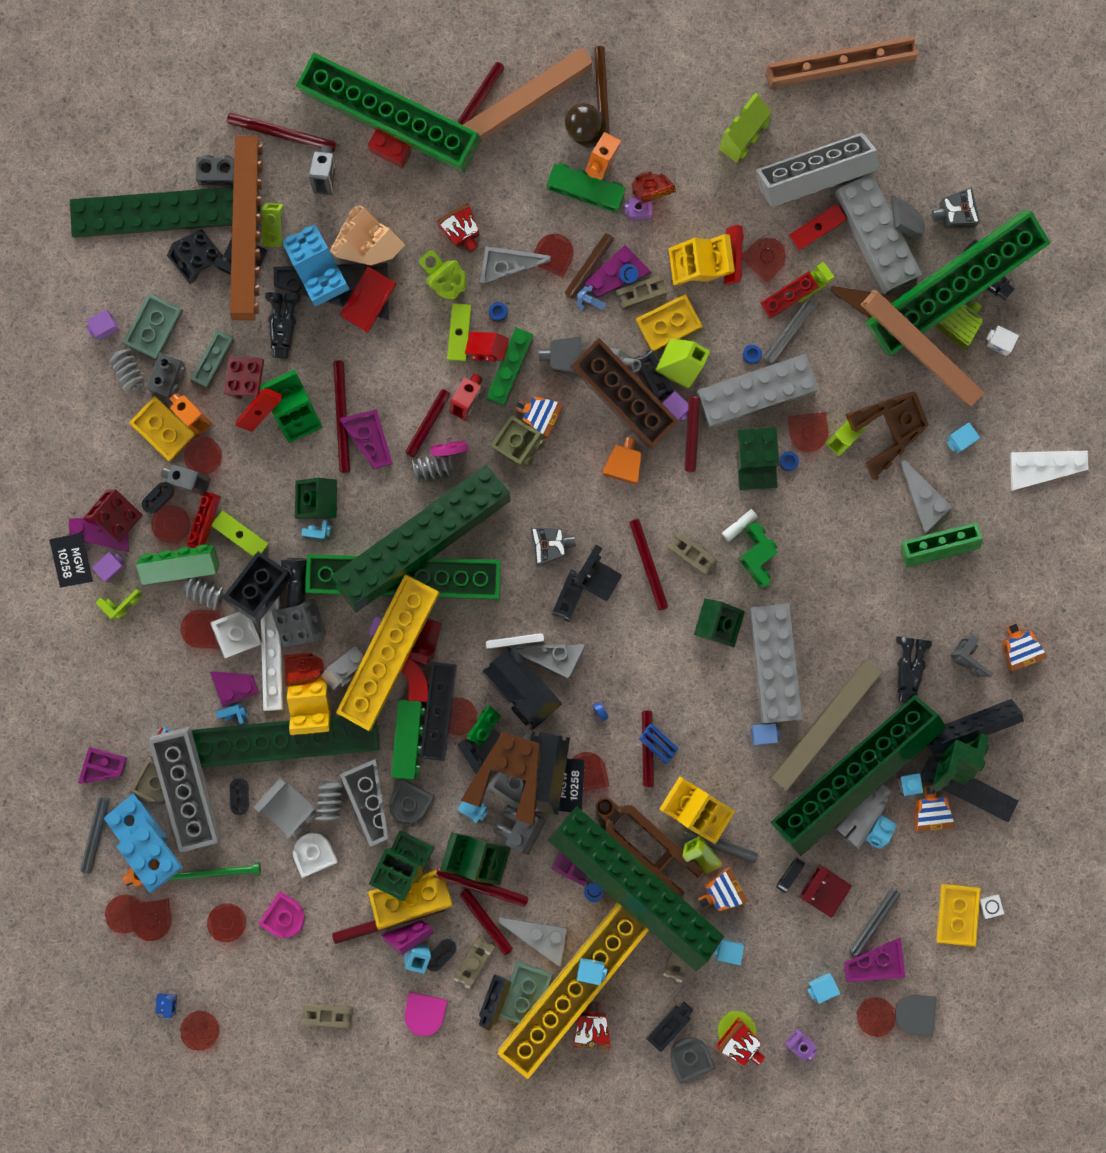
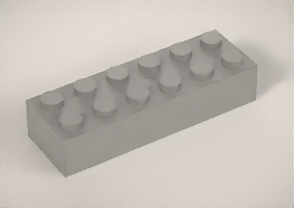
M863 133L856 134L756 169L759 190L771 207L780 206L785 202L797 200L802 196L817 193L822 189L834 187L842 182L851 181L854 178L879 170L877 150Z
M872 173L837 189L834 196L847 218L849 227L882 293H891L918 280L922 273L901 231L896 228L894 217Z
M804 354L699 389L696 392V396L700 397L701 411L707 428L711 429L815 394L819 389L807 355Z
M789 604L751 607L748 611L761 723L801 720L802 711Z
M191 727L152 736L148 741L179 852L218 843L221 836Z

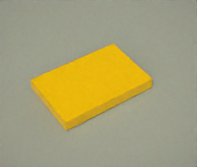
M686 294L635 319L650 350L652 349L653 352L666 347L670 338L680 340L703 328Z
M156 396L129 422L169 462L197 436Z
M941 884L937 943L976 947L981 888Z

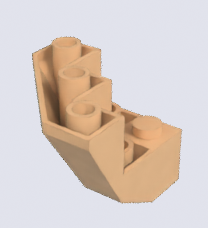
M359 205L349 212L350 216L340 229L330 253L337 258L373 265L393 259L405 244L391 229L380 224L364 207Z

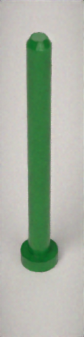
M254 862L253 866L177 872L169 881L252 873L255 876H260L261 866L260 862Z

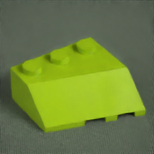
M757 93L743 107L740 117H735L730 128L724 131L719 151L735 162H738L740 158L745 159L750 151L748 149L750 144H755L761 136L758 133L762 128L765 130L771 122L769 118L772 112Z

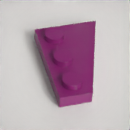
M624 245L584 285L586 287H589V285L593 286L591 292L598 298L625 285L619 278L620 269L624 265H634L638 269V278L650 274L651 271Z
M377 409L339 419L373 470L393 464Z
M83 518L69 519V535L82 533L84 542L130 553L129 534L120 543H117L98 524L87 523Z
M897 938L845 961L846 982L905 978L901 938Z

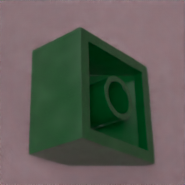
M318 477L295 481V519L336 518L337 480Z
M704 598L694 635L734 648L745 611L721 601Z

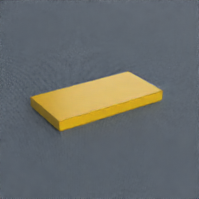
M437 870L422 874L420 881L413 883L405 901H401L379 889L369 891L368 894L377 929H384L453 907L447 882L435 877Z

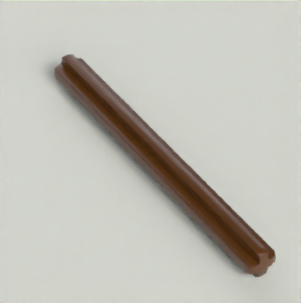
M596 46L594 52L598 111L607 120V133L610 134L604 46ZM604 148L602 154L606 155L608 150Z

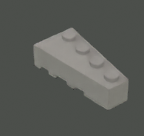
M376 759L340 774L370 847L388 839Z

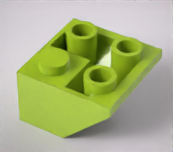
M670 338L655 372L689 389L702 370L710 350L693 341Z

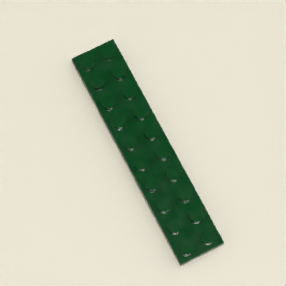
M233 187L70 199L72 237L232 226Z
M341 715L330 716L329 732L290 735V720L191 730L202 768L380 750L377 720L372 730L368 731Z

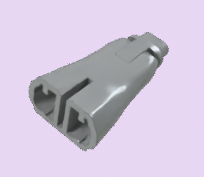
M881 785L839 822L833 830L852 847L859 850L884 811L885 805L888 802L887 798L892 792L884 785Z

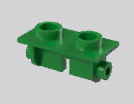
M490 705L482 709V713L476 721L477 725L472 727L467 734L466 740L471 743L475 742L482 748L501 715Z

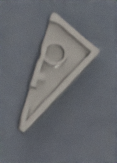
M485 246L480 283L485 284L551 262V256Z
M903 460L901 462L902 471L908 483V489L915 504L917 515H919L923 532L926 533L952 506L911 465Z
M551 644L516 645L512 647L520 656L570 679L584 651L585 645Z
M526 732L522 738L530 740L531 734ZM497 772L488 788L518 808L523 780Z
M500 917V924L556 965L561 966L567 928Z

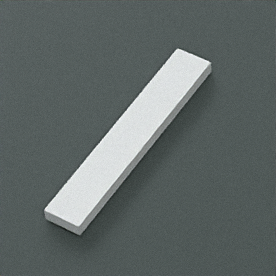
M280 596L261 619L263 711L284 710L282 644L272 615V611L280 609Z

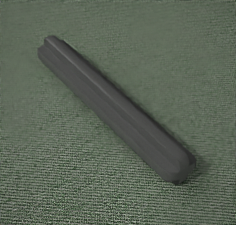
M804 301L765 354L763 359L767 363L773 364L812 311L814 304L811 301Z
M104 797L97 799L80 871L83 873L92 872L104 817L109 803V799Z
M689 828L685 829L684 837L693 840L700 836ZM703 837L711 848L750 863H755L757 860V852L720 838L714 844Z
M890 889L851 946L850 952L855 956H859L900 897L901 894L897 890Z

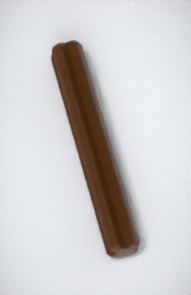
M605 233L572 280L565 291L567 297L575 298L614 241L610 234Z

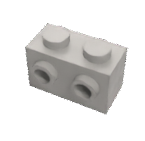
M354 646L331 664L321 677L333 690L340 685L344 687L351 681L350 677L356 673L364 656Z

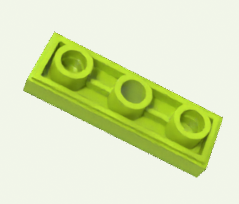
M452 303L447 353L448 361L466 362L467 354L464 353L469 337L471 305ZM459 330L463 332L460 336L456 335V332Z
M223 510L212 523V527L253 557L257 551L263 554L269 546L266 541ZM239 532H243L242 538H238Z

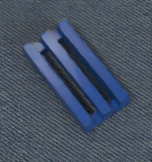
M649 724L639 738L665 764H669L670 758H673L674 753L679 750L653 724ZM650 731H652V732H653L661 741H663L671 750H669L663 743H661ZM648 736V737H649L658 747H660L667 755L665 756L664 754H662V753H661L651 742H649L645 737Z

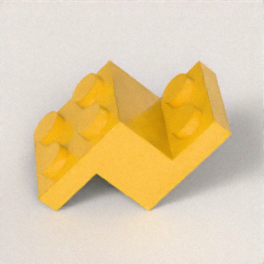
M723 234L713 239L692 238L668 248L673 285H682L689 281L709 282L735 272L729 234Z
M324 671L289 674L287 703L290 712V735L329 732L331 703L328 683L321 677Z
M679 776L660 807L662 812L714 844L717 843L736 812L681 776Z

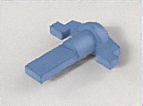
M591 285L589 287L585 286L577 294V306L580 307L579 310L581 311L585 307L582 304L583 301L604 310L607 303L586 294L587 291H592L593 286Z

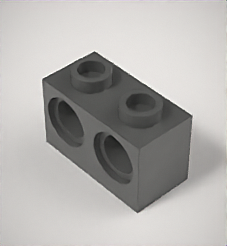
M211 155L196 157L195 180L199 185L234 186V158L228 155H223L221 158H214ZM210 166L211 170L208 173H204V169ZM225 167H230L228 173H222V170Z

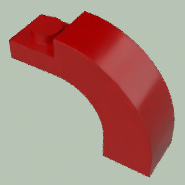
M407 658L401 672L408 680V700L427 702L429 691L427 677L414 660Z

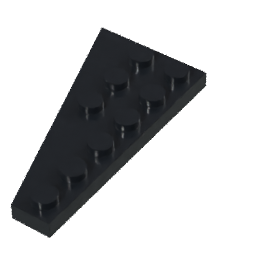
M388 264L337 265L349 290L326 302L344 307L367 266L388 278ZM294 266L274 267V286L276 288L310 297ZM389 299L379 314V318L389 320Z

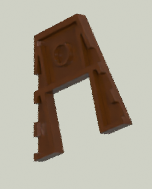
M909 392L845 414L851 430L854 432L859 431L881 415L885 417L895 444L865 463L873 480H878V475L884 469L887 470L892 465L894 458L897 455H901L905 451V447L910 442H913L929 425L916 392Z
M502 732L461 801L481 807L492 771L495 770L526 781L515 819L535 825L537 776L541 744Z

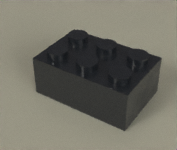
M257 551L224 594L223 598L228 605L258 624L292 580V577L288 570Z

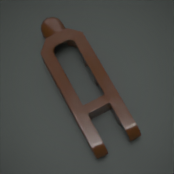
M607 797L597 800L595 809L598 815L605 820L606 832L677 895L682 897L685 892L662 872L666 865L675 857L697 878L701 876L704 870L693 860L686 862L683 858V851L632 805L618 806ZM623 814L629 815L667 850L655 864L613 828Z

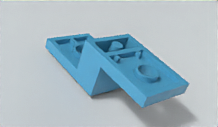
M316 225L305 227L300 233L290 235L282 241L315 307L349 290Z
M134 793L104 817L106 823L121 842L116 847L149 893L156 891L183 868L165 843L169 838L140 798ZM129 816L135 818L132 826H128L126 822ZM155 859L159 861V868L157 870L151 868V863Z

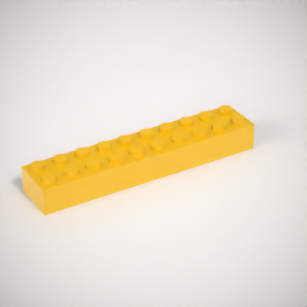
M617 902L498 1048L497 1054L525 1078L529 1079L649 930ZM580 958L604 962L607 974L606 979L601 981V985L577 981Z

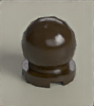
M580 103L574 105L567 111L565 117V127L569 136L583 147H595L603 133L608 131L607 120L597 108L590 104Z

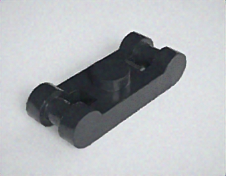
M652 349L647 351L645 355H639L634 358L641 361L640 370L652 393L659 400H662L663 396L671 395L674 392L668 378L655 372L659 361ZM651 361L653 365L647 368L645 363ZM663 383L664 388L659 390L656 385Z
M570 569L551 614L556 617L557 615L561 616L568 622L583 590L579 585L578 587L570 585L572 580L575 581L578 576L575 570ZM562 603L569 605L568 611L561 609Z

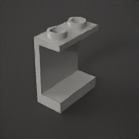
M279 778L253 807L258 812H263L286 834L285 837L287 839L291 836L295 838L302 831L300 826L305 821L309 823L316 815L313 813L316 808L284 778Z

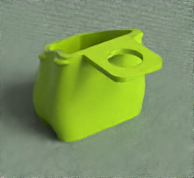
M429 250L419 259L420 265L429 274L426 278V284L433 288L440 297L453 300L458 297L459 293L467 289V276L458 261L448 260L443 263L433 250ZM429 256L434 257L436 260L435 266L431 268L425 264V260Z

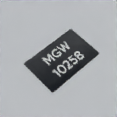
M82 533L49 539L60 588L93 582Z
M567 758L559 811L571 812L576 806L582 810L585 760Z

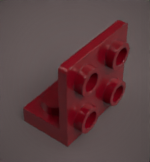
M229 356L224 394L237 399H242V396L257 397L260 393L264 359Z
M110 489L103 493L83 519L87 523L98 524L117 543H120L142 517V513L116 489Z
M427 618L408 659L424 664L434 659L442 625L441 622Z
M819 864L799 895V898L832 918L852 885Z

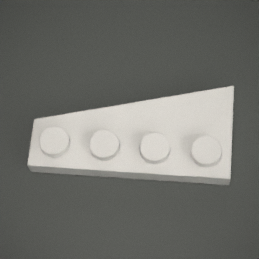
M1088 451L1011 452V491L1088 470Z

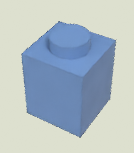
M776 723L750 725L753 745L778 743L777 738H780V729L776 727Z

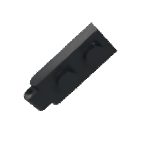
M495 974L479 1013L481 1017L479 1026L487 1031H490L492 1026L497 1023L512 983Z
M683 1002L679 1007L675 1005L646 1039L662 1052L690 1021L689 1015L693 1009L686 1002Z

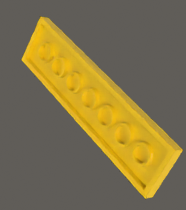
M404 575L336 711L337 714L368 731L372 730L440 594L439 591L409 575Z

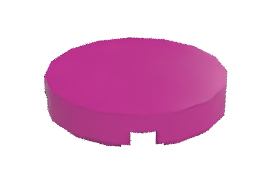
M455 441L448 444L433 445L430 449L431 455L442 456L466 452L469 450V447L465 441Z

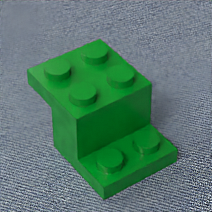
M295 369L260 386L261 390L266 388L281 394V401L273 408L272 413L288 443L323 428L310 397Z
M753 522L745 531L755 543V546L739 557L738 560L760 589L771 583L769 579L771 576L765 568L761 569L760 566L778 553L776 550L778 547L772 539L768 540L765 536L766 531L760 523L756 524Z

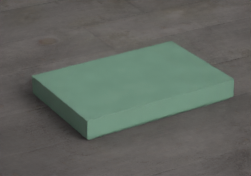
M148 293L123 344L157 360L183 310Z
M516 961L510 978L512 983L499 1018L519 1024L549 987L553 973Z

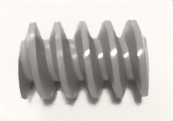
M131 349L120 350L110 356V364L114 365L113 370L117 372L116 377L120 379L119 384L123 385L122 390L124 392H132L144 385L143 383L140 384L144 377H137L141 372L140 369H133L138 365L137 363H131L134 356H128Z
M442 455L439 460L436 456H432V461L426 456L424 462L418 458L417 464L412 460L415 478L418 482H421L422 476L425 481H428L429 475L435 480L437 473L440 478L444 477V472L450 477L453 470L451 455H447V458Z
M195 577L188 578L180 590V595L186 593L187 598L193 597L195 602L200 600L201 605L207 603L208 608L214 606V611H216L223 600V587L216 591V584L210 588L209 581H206L203 585V578L201 577L198 581H195Z
M319 780L324 785L318 788L324 792L318 794V797L323 800L317 802L322 808L316 810L321 816L315 817V820L334 821L339 819L340 815L335 812L340 811L341 808L336 804L341 803L342 800L337 798V796H341L343 792L337 789L342 788L343 784L336 781Z

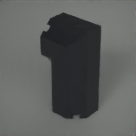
M512 646L481 672L508 705L513 704L511 709L524 725L530 724L531 727L529 729L532 731L562 705V702Z
M532 731L531 741L541 744L535 812L558 815L570 737L562 740L563 736L542 732L539 733V736H536V732ZM525 780L523 782L522 794L526 784Z

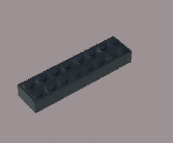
M432 662L420 758L445 761L457 672L456 664Z
M1012 699L1006 700L945 724L947 728L932 740L927 747L933 756L941 754L956 740L967 744L974 741L981 733L990 735L1024 722L1022 711Z
M929 756L920 775L921 779L932 785L939 762L938 759ZM975 778L973 780L970 779L965 785L951 779L949 785L942 788V790L1005 822H1009L1019 802Z

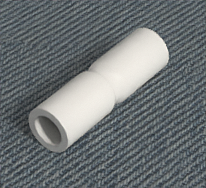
M750 509L737 522L722 532V535L728 542L731 541L758 518L757 514Z

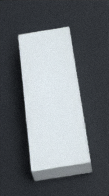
M540 633L489 640L486 642V648L493 649L544 642V636Z

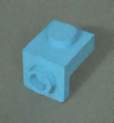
M880 815L868 834L866 841L872 846L882 849L889 843L897 824Z

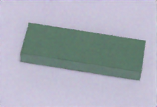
M216 330L190 380L208 389L235 339Z

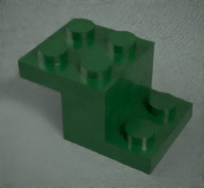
M777 427L738 429L739 450L736 455L739 490L778 488L776 469L779 466Z
M981 733L970 745L956 740L939 758L932 789L940 791L944 786L949 785L951 779L963 785L970 779L973 780L978 771L981 772L985 766L984 755H986L989 749L987 744L989 736Z
M399 830L392 847L385 848L369 885L401 901H405L413 883L420 881L435 846L405 831Z
M451 832L440 870L459 874L473 881L500 885L511 848L494 844L475 836Z

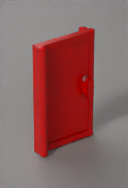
M367 266L339 316L369 333L395 289L396 281L390 280Z

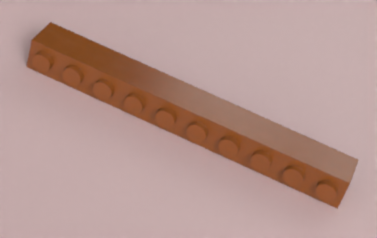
M235 136L230 298L232 321H255L256 314H259V302H256V296L260 295L259 284H256V278H260V266H257V260H260V249L257 248V242H261V231H258V225H261V213H258V207H262V198L258 196V192L262 190V178H259V172H262V161H259V155H263V144L259 143L258 136Z

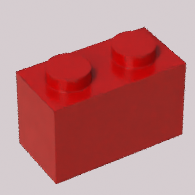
M377 128L367 144L371 153L402 169L412 153L409 145Z
M470 332L464 354L471 356V360L482 362L483 360L495 363L496 360L504 361L509 338L495 332Z

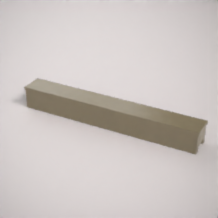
M868 659L863 660L769 778L777 783L782 790L787 791L883 670L877 668Z

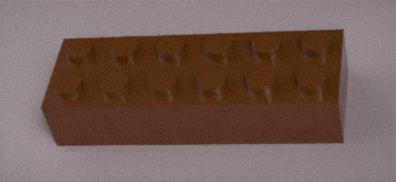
M600 338L595 339L569 365L648 448H653L679 422Z

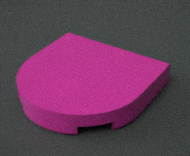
M279 891L258 925L279 938H288L296 935L302 929L305 922V914L298 902L282 891Z
M409 992L405 1010V1022L410 1031L420 1036H428L435 1033L442 1025L447 1000Z

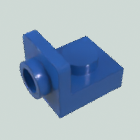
M159 993L156 1000V1014H163V1018L171 1019L176 1014L177 994Z

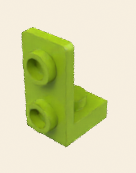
M265 203L261 209L263 246L282 247L281 216L284 212V204Z
M824 261L817 265L815 270L810 273L819 288L799 300V303H802L828 285L835 277Z
M136 589L116 609L117 605L110 598L106 600L100 597L95 603L111 619H121L127 614L128 611L126 609L130 605L134 606L141 600L140 595L143 592Z
M698 836L685 843L683 858L686 862L695 859L706 874L722 866V862L702 836Z

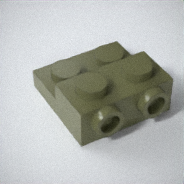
M511 415L490 447L525 469L526 466H530L533 463L535 452L537 450L540 451L544 447L545 437L541 432Z

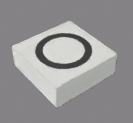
M998 894L980 899L984 919L1004 914Z

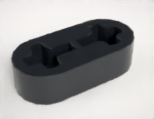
M166 482L159 483L143 499V510L151 514L158 512L172 498L174 494L172 485ZM168 487V495L163 494L158 497L162 493L161 488ZM157 498L156 502L154 503L155 508L148 509L147 507L149 505L147 502H153Z
M243 778L234 779L230 783V808L235 815H243L249 809V788L247 781ZM238 781L241 785H244V788L240 790L239 796L238 789H234V785H237ZM238 798H241V804L245 805L241 812H239L238 808H235V805L238 804Z
M796 857L777 883L776 888L785 893L802 871L805 863Z
M449 938L442 940L430 953L432 959H435L438 955L441 958L438 961V967L436 965L432 967L430 965L431 960H429L428 970L433 972L440 970L454 955L457 948L454 940ZM445 943L448 945L449 943H451V949L453 951H447L443 955L441 953L444 950L443 944Z

